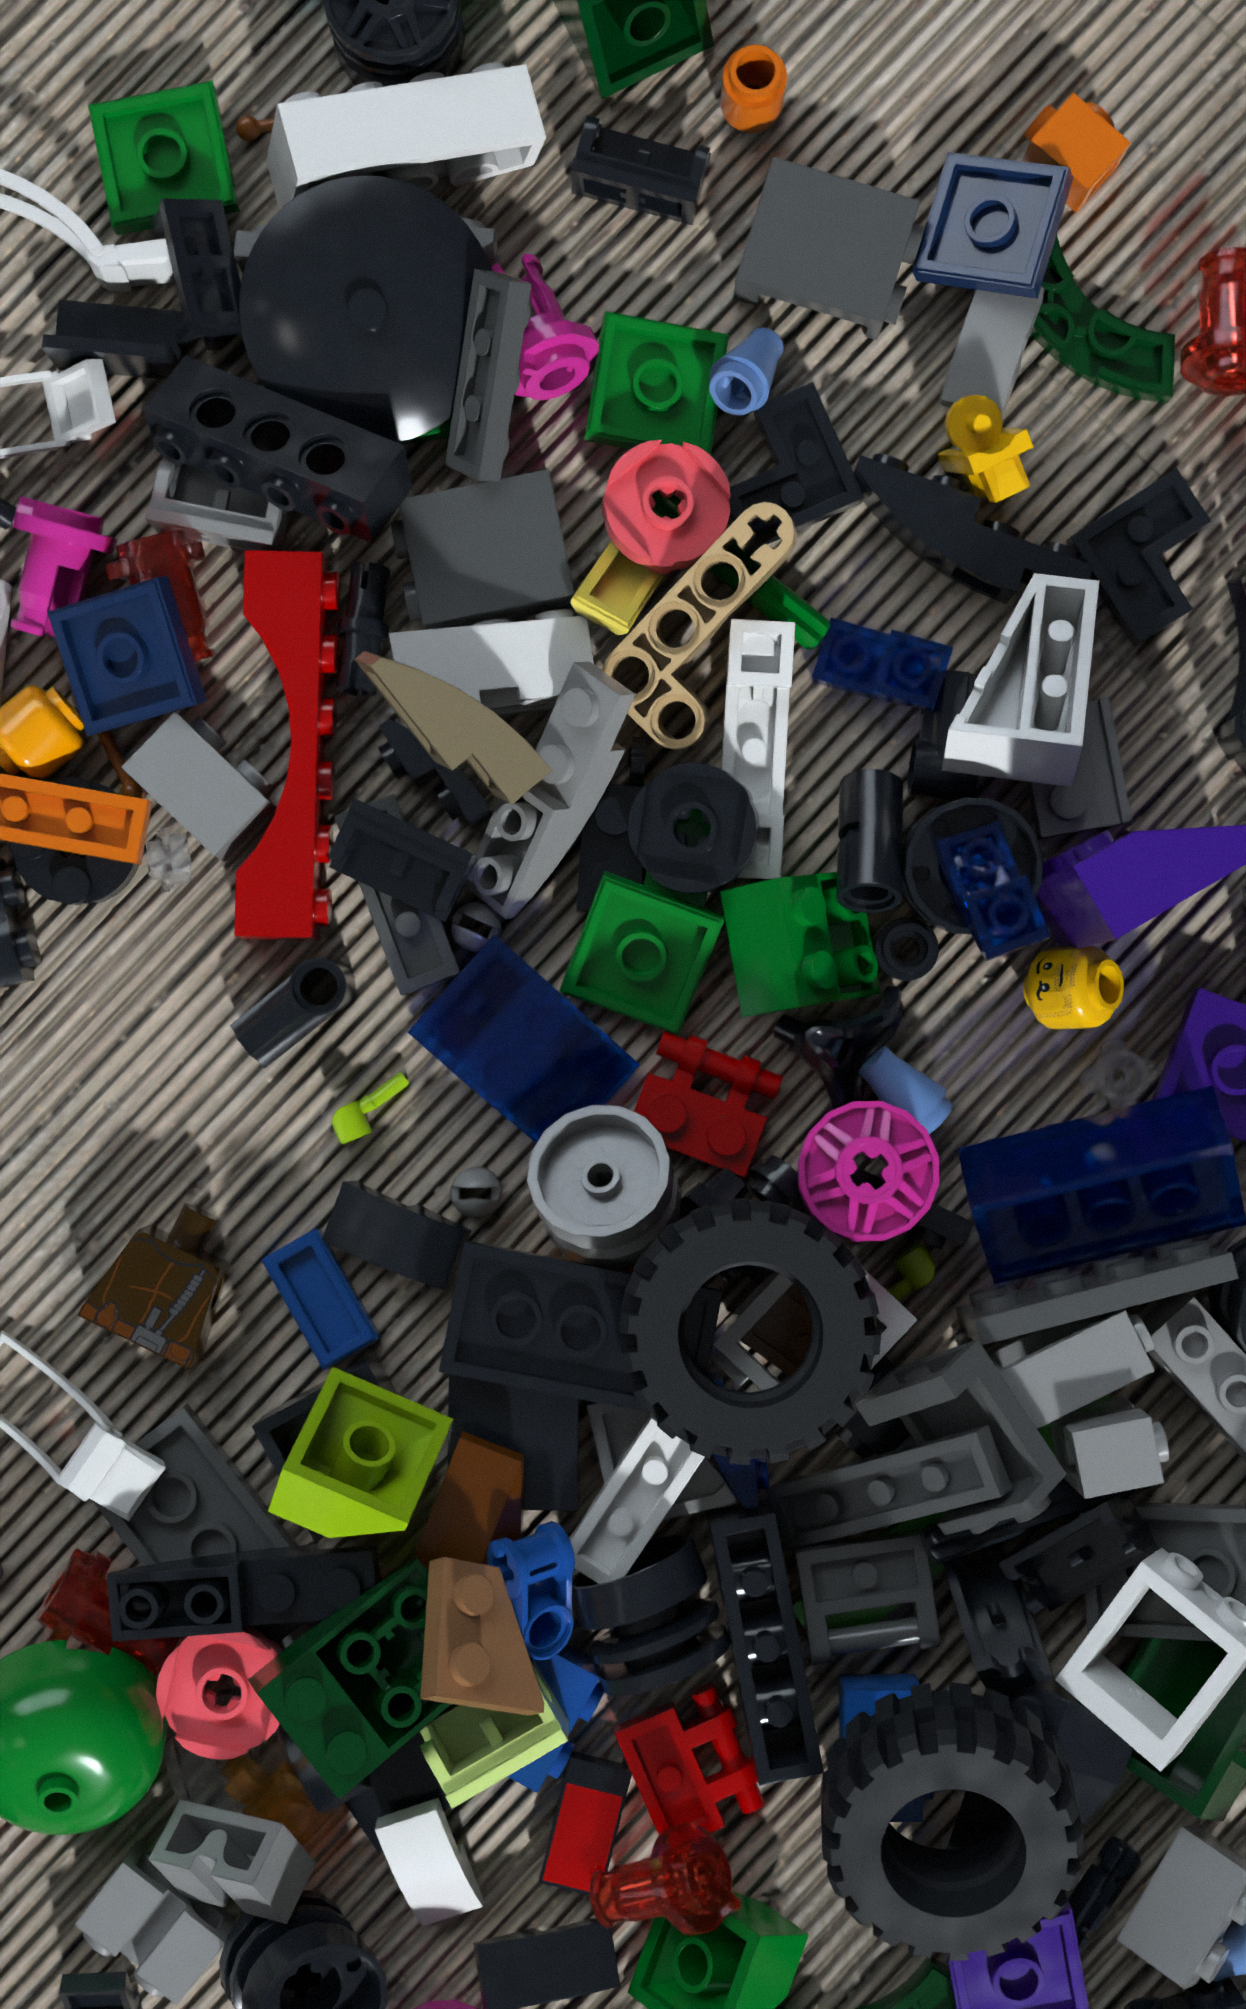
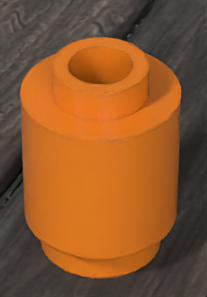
M749 45L734 52L727 60L723 70L720 106L724 118L735 129L746 133H757L771 127L779 118L783 107L787 71L785 64L777 53L763 45Z

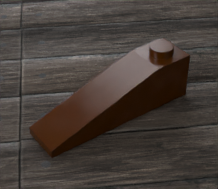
M462 1431L413 1559L418 1558L428 1572L429 1561L442 1557L488 1565L487 1551L492 1541L503 1537L509 1538L512 1541L521 1539L524 1455Z

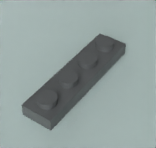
M984 1425L780 1481L765 1489V1492L775 1511L777 1524L788 1551L797 1547H804L999 1498L1013 1488L989 1425Z

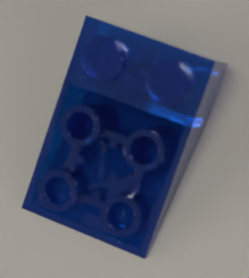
M496 935L491 937L408 1031L414 1039L536 1144L542 1133L566 1113L590 1105H605L640 1065Z

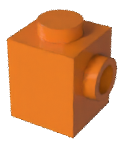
M1073 92L1058 110L1049 104L1031 123L1024 134L1030 143L1022 161L1070 167L1073 181L1066 205L1077 213L1117 169L1131 142L1114 128L1113 120L1102 107L1093 102L1085 103Z

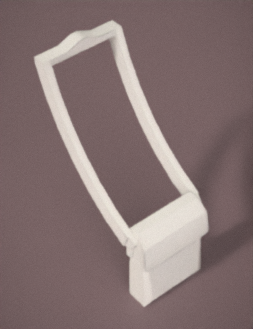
M0 169V185L33 200L54 216L34 205L1 193L0 209L29 219L70 245L87 261L93 270L97 282L108 291L131 292V286L175 282L165 238L103 246L90 228L64 203L28 180Z
M85 359L64 371H42L0 377V387L33 382L43 383L55 440L0 449V459L61 450L64 447L71 446V443L90 440L92 438L91 433L116 423L103 359Z
M2 1330L0 1332V1346L3 1342L37 1366L71 1395L96 1422L63 1470L31 1439L2 1415H0V1428L28 1451L57 1484L70 1490L83 1501H87L90 1498L129 1521L166 1468L164 1461L123 1438V1434L114 1429V1424L71 1381L24 1344Z

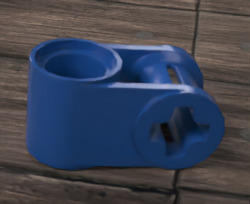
M550 1521L538 1525L535 1533L515 1541L503 1537L492 1541L487 1551V1564L500 1567L528 1655L539 1661L550 1659L565 1647L572 1634L574 1624L572 1618L574 1551L565 1530L558 1523Z

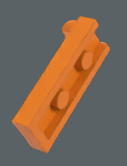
M0 773V840L141 865L152 807L151 801Z

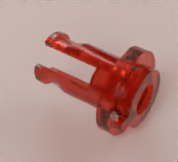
M1221 248L1207 253L1198 261V270H1202L1203 286L1199 296L1200 329L1199 335L1187 342L1181 349L1180 371L1185 380L1197 385L1205 393L1215 396H1235L1246 394V248Z
M181 529L135 539L115 546L119 560L104 566L108 582L128 580L131 586L156 577L168 576L194 661L216 656L215 649H209L206 639V617L191 564L206 559L202 541L188 543L185 530Z
M76 1548L46 1595L36 1615L35 1620L46 1626L40 1643L52 1640L67 1641L71 1636L107 1655L110 1654L111 1648L114 1647L136 1658L156 1677L165 1660L174 1650L180 1637L112 1641L107 1579H105L111 1564V1558L98 1550L91 1554Z
M692 1822L673 1825L663 1830L657 1837L649 1858L628 1864L615 1865L613 1871L605 1873L601 1870L594 1871L589 1887L590 1903L594 1914L601 1925L606 1928H611L615 1922L624 1920L627 1922H638L663 1916L683 1935L694 1936L715 1930L722 1923L726 1915L732 1911L739 1910L741 1906V1901L732 1893L731 1867L725 1852L709 1831L701 1825Z

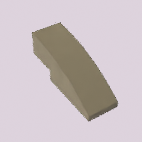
M363 651L354 659L434 762L453 771L466 760L493 795L511 804L515 803L552 771L518 732L494 711L459 688L419 669L367 651Z

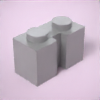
M174 712L126 761L122 768L213 856L226 861L277 808L264 795L272 785L245 759L235 768L219 752L226 744V741L199 715L190 724L182 716Z
M1123 1396L1093 1401L1049 1423L1056 1459L1066 1472L1064 1479L1085 1499L1164 1483L1160 1463L1169 1461V1449L1163 1427L1159 1421L1152 1423L1150 1415L1140 1408L1134 1409L1133 1403Z
M180 1799L148 1859L185 1898L225 1908L231 1897L245 1913L285 1924L288 1923L316 1864L315 1860L283 1823Z
M1196 1824L1182 1826L1116 1940L1183 1989L1198 1984L1201 1978L1210 1983L1218 1974L1230 1951L1229 1948L1222 1944L1225 1931L1232 1920L1241 1926L1246 1923V1859Z
M136 1841L88 1902L74 1925L84 1932L83 1935L87 1943L99 1954L106 1957H116L121 1952L138 1966L134 1971L135 1979L144 1990L156 1997L165 1996L175 2005H178L224 1946L227 1935L232 1930L236 1919L220 1906L183 1897L148 1860L151 1852Z

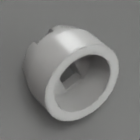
M473 901L463 904L455 911L451 919L450 930L454 941L461 948L468 952L481 953L491 949L498 942L502 932V924L497 912L489 905ZM463 915L492 927L488 938L479 935L471 929L459 926Z
M470 1167L455 1177L451 1185L450 1196L454 1207L462 1215L470 1218H482L492 1213L499 1205L502 1197V1186L498 1177L489 1169ZM460 1187H491V1199H460Z

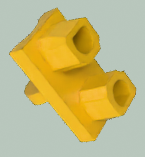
M981 395L964 396L954 402L946 414V435L952 445L960 450L946 449L937 454L943 471L962 474L966 485L969 487V493L980 498L988 497L989 502L996 503L1030 487L1019 454L1034 448L1027 429L1002 428L1001 411L994 401Z

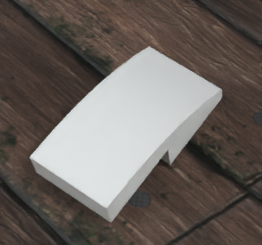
M439 1798L377 1818L375 1832L384 1855L408 1905L422 1926L483 1907L484 1899L462 1843L456 1845Z

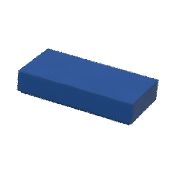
M317 1227L262 1258L261 1261L324 1371L378 1340L381 1335L328 1243L322 1241L324 1234L320 1227Z

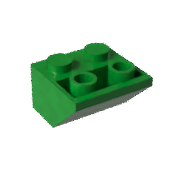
M837 872L779 877L720 891L742 1017L881 994L877 974L878 962L873 951L867 913L846 909L837 902Z

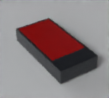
M572 1751L567 1763L539 1875V1883L601 1898L632 1776L628 1765Z

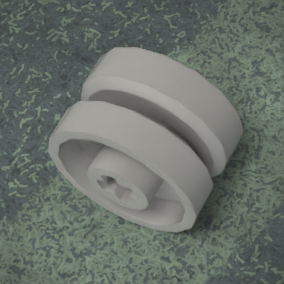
M590 1105L566 1113L542 1133L530 1154L527 1183L535 1208L543 1220L550 1240L571 1261L617 1270L635 1266L643 1251L650 1247L658 1237V1234L672 1222L676 1223L679 1221L682 1195L662 1135L644 1116L613 1105Z

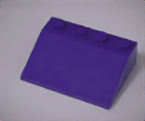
M1246 825L1134 831L1116 840L1113 839L1109 830H1106L1043 862L1042 884L1033 902L1059 947L1071 946L1075 949H1080L1115 940L1246 865Z

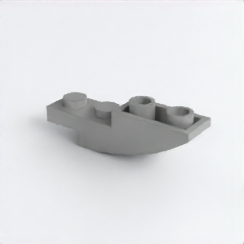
M589 661L573 662L535 750L552 771L515 803L511 804L499 798L475 854L477 860L464 885L505 919L514 918L560 863L595 810L625 752V749L618 745L615 739L636 694Z

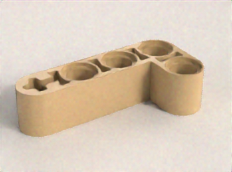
M762 502L753 504L746 509L621 641L603 663L602 671L618 681V670L621 664L628 658L638 657L647 665L649 670L648 684L641 692L635 695L627 714L657 743L665 748L677 750L694 746L704 738L710 723L707 706L677 674L781 566L796 546L797 531L795 523L786 510L777 504ZM760 519L768 525L778 519L782 524L776 532L782 542L774 550L769 545L764 544L753 553L750 558L760 564L761 567L752 575L746 564L740 558L728 552V549L737 541L739 547L746 552L757 538L756 533L752 529L753 525ZM716 565H732L739 576L737 590L728 599L715 600L711 598L705 587L706 575ZM680 610L688 613L693 620L694 632L688 643L684 646L673 648L662 638L661 627L667 615ZM678 701L689 705L696 719L695 727L691 734L683 739L674 738L668 734L663 725L665 710L669 705Z

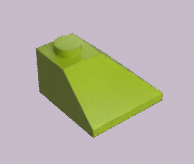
M332 1367L282 1468L268 1512L328 1538L405 1531L453 1422V1418Z

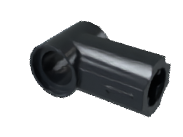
M957 670L927 671L925 674L919 738H915L913 741L907 780V792L909 795L954 800L974 798L979 775L942 771L948 729L956 715L962 711L973 691L977 675Z
M333 958L308 959L300 963L288 979L240 1016L230 1027L234 1031L236 1039L248 1054L257 1060L263 1068H267L331 1015L345 1009L350 1004L356 991L355 977L351 969L342 961ZM321 968L329 970L335 976L338 987L336 996L325 1005L316 1002L312 998L308 987L312 974Z

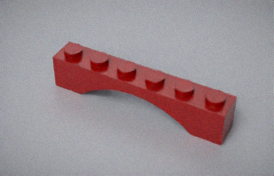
M245 550L243 615L262 638L279 672L289 708L291 749L287 780L275 816L258 846L236 871L234 936L243 939L320 941L321 927H330L332 894L331 889L322 888V863H331L332 861L328 857L334 844L332 825H323L324 800L334 799L335 765L333 761H325V736H335L337 705L335 698L326 697L327 673H337L338 637L337 635L328 634L329 610L339 609L340 577L338 571H330V565L322 552Z

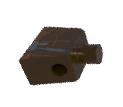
M184 1203L170 1234L151 1225L140 1228L86 1300L78 1316L186 1369L193 1367L200 1362L204 1354L229 1269V1263L204 1251L219 1219L201 1208Z

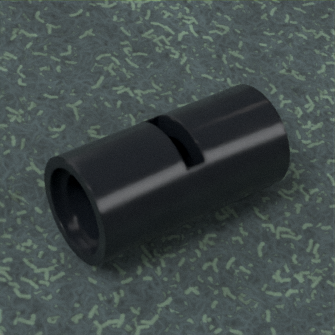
M857 770L845 775L839 784L838 837L840 841L838 843L836 899L841 906L852 911L862 913L884 912L895 908L902 900L903 781L897 775L885 770Z

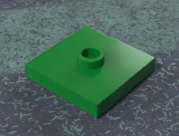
M213 81L88 105L111 225L116 235L151 229L150 220L159 210L158 203L162 199L222 200L225 214L240 212L217 92Z
M605 311L602 319L599 352L595 364L584 441L631 449L641 443L653 440H662L661 444L672 443L682 446L683 442L698 446L711 455L718 406L713 401L709 390L710 370L714 363L727 353L729 334Z
M604 871L561 982L559 992L679 1035L724 923V915Z

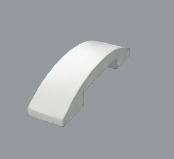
M730 620L721 769L729 772L750 791L758 812L760 826L755 853L738 878L774 879L781 877L784 830L783 801L795 622Z

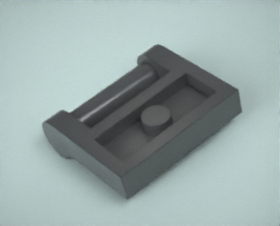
M922 1529L794 1548L812 1665L831 1663V1656L880 1648L919 1643L920 1649L940 1646V1634L929 1560L921 1539ZM913 1602L914 1617L827 1630L825 1615Z

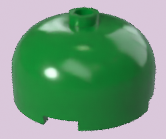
M52 1640L23 1647L0 1659V1817L22 1829L41 1834H78L100 1828L117 1820L131 1810L148 1792L162 1763L165 1750L167 1719L165 1716L162 1719L156 1699L158 1680L154 1674L136 1658L117 1648L112 1647L110 1654L106 1655L89 1650L66 1649L67 1640Z

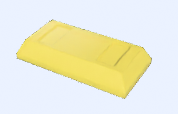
M611 540L572 597L570 603L575 612L618 636L627 634L665 574L652 573L645 566L633 562L622 554Z

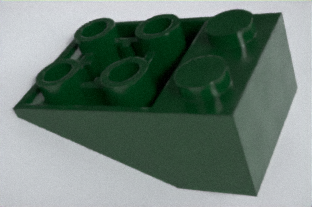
M418 1558L413 1559L301 1635L248 1679L260 1699L339 1800L451 1705L449 1703L420 1699L429 1572Z

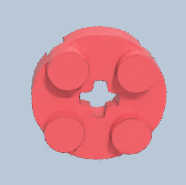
M653 440L631 448L613 466L601 505L605 528L614 545L627 558L645 566L652 573L659 575L669 574L675 569H686L693 566L726 531L730 515V487L723 469L706 451L683 442L682 446L672 443L661 444L662 440ZM658 492L665 498H669L674 494L679 496L682 500L677 508L679 517L670 519L667 516L662 518L657 516L653 512L656 503L652 496Z
M250 1626L240 1633L186 1636L165 1660L156 1688V1699L161 1717L163 1719L165 1716L169 1726L177 1733L174 1738L188 1751L201 1757L216 1760L234 1759L246 1754L249 1749L259 1746L264 1740L266 1741L277 1730L280 1723L257 1695L248 1679L281 1653L283 1648L277 1642L268 1639L262 1632ZM222 1674L233 1677L234 1685L241 1689V1697L232 1696L227 1706L217 1704V1693L207 1689L208 1680L218 1681Z

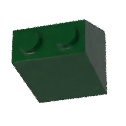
M553 0L601 99L714 46L706 0Z

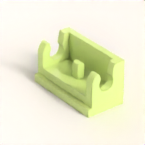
M534 1660L531 1661L544 1700V1713L527 1716L456 1705L438 1715L420 1730L425 1741L424 1744L420 1745L422 1753L446 1794V1799L452 1809L568 1741L570 1722Z

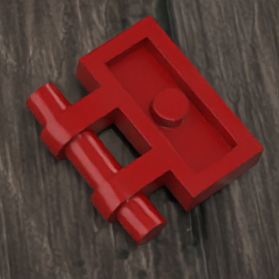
M664 1031L655 1055L678 1063L674 1077L670 1081L648 1072L633 1112L644 1116L662 1135L667 1148L719 1168H727L733 1173L745 1177L767 1120L765 1116L744 1109L751 1091L774 1100L783 1076L761 1068V1061L743 1054L740 1060L706 1047L708 1040L692 1034L689 1035L687 1040ZM697 1071L731 1083L725 1101L690 1088Z
M713 1683L703 1685L691 1693L699 1713L696 1719L683 1724L674 1702L670 1701L614 1726V1734L666 1852L725 1827L724 1817L717 1803L724 1798L734 1794L743 1814L754 1812L765 1804L757 1784L758 1779L752 1757H745L735 1734L734 1728L738 1722L729 1704H722ZM711 1741L722 1769L706 1777L694 1748Z

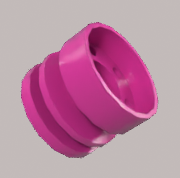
M852 1101L828 1112L809 1131L798 1159V1190L809 1214L830 1229L835 1235L853 1242L885 1241L910 1230L930 1209L940 1183L939 1155L927 1129L908 1111L883 1101ZM862 1154L868 1161L879 1157L884 1162L885 1168L879 1173L880 1181L883 1183L880 1188L875 1190L868 1182L857 1187L852 1182L850 1176L857 1169V1165L853 1160L855 1156Z

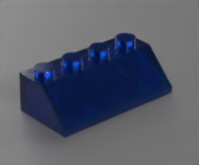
M1213 1085L957 1148L969 1206L994 1285L1246 1225L1233 1146Z

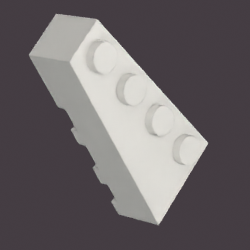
M493 62L478 66L470 73L445 77L439 72H429L416 76L409 83L383 87L379 82H365L352 87L347 93L321 96L317 92L295 94L285 102L277 103L266 163L280 210L292 199L310 188L344 177L381 176L397 179L428 191L438 183V178L449 176L450 183L456 187L530 167L535 164L545 142L546 134L527 65L505 67L502 63Z

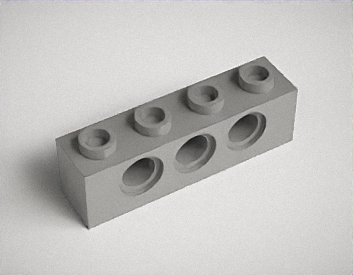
M1186 1293L1167 1297L1142 1320L1155 1347L1148 1354L1246 1462V1354L1195 1297Z

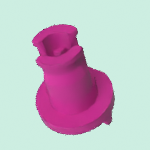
M525 254L521 257V262L527 274L522 280L532 284L529 301L536 316L529 319L528 325L524 329L519 360L520 382L515 395L530 397L534 400H548L570 392L583 382L588 376L590 367L597 359L599 345L590 326L565 319L552 288L542 279L543 268L539 258L533 254ZM496 263L491 267L492 271L504 274L500 264Z
M20 496L12 528L30 532L31 536L18 589L20 607L17 619H11V628L38 636H43L44 634L55 637L47 612L83 601L95 550L113 555L115 553L118 539L102 535L105 519Z

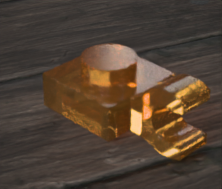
M244 1754L230 1759L220 1770L221 1774L230 1780L224 1787L225 1791L235 1800L246 1805L242 1809L244 1815L283 1823L302 1846L306 1844L336 1809L334 1808L327 1813L317 1812L293 1766L287 1761H284L271 1775Z

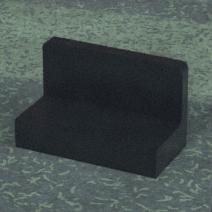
M59 300L56 334L43 335L42 350L59 370H66L85 359H103L106 374L167 379L186 355V347L179 348L175 336V330L184 322L182 311Z

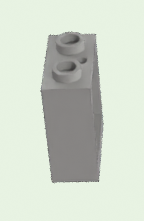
M1124 1308L1023 1334L987 1352L1037 1429L1155 1371L1147 1355V1352L1155 1349L1152 1338L1138 1314L1135 1313L1129 1316Z

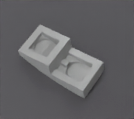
M1044 287L1040 288L1037 299L981 290L975 291L940 397V405L950 408L961 397L981 395L994 401L1003 416L1021 369L1023 351L1043 302Z

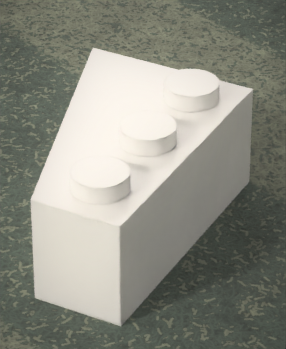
M1034 573L1003 629L999 643L986 667L983 666L976 678L974 689L962 711L956 715L948 729L942 771L1072 787L1083 747L1099 581Z
M570 609L542 612L535 615V620L510 622L508 619H492L475 623L472 626L389 633L393 660L419 669L459 688L494 711L499 717L553 709L573 662L589 661L594 664L587 618L583 616L573 617V611Z

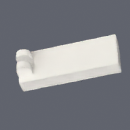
M652 1414L569 1538L574 1551V1568L599 1584L626 1576L704 1459V1456L690 1451L689 1444L677 1436L671 1439L657 1426V1420Z

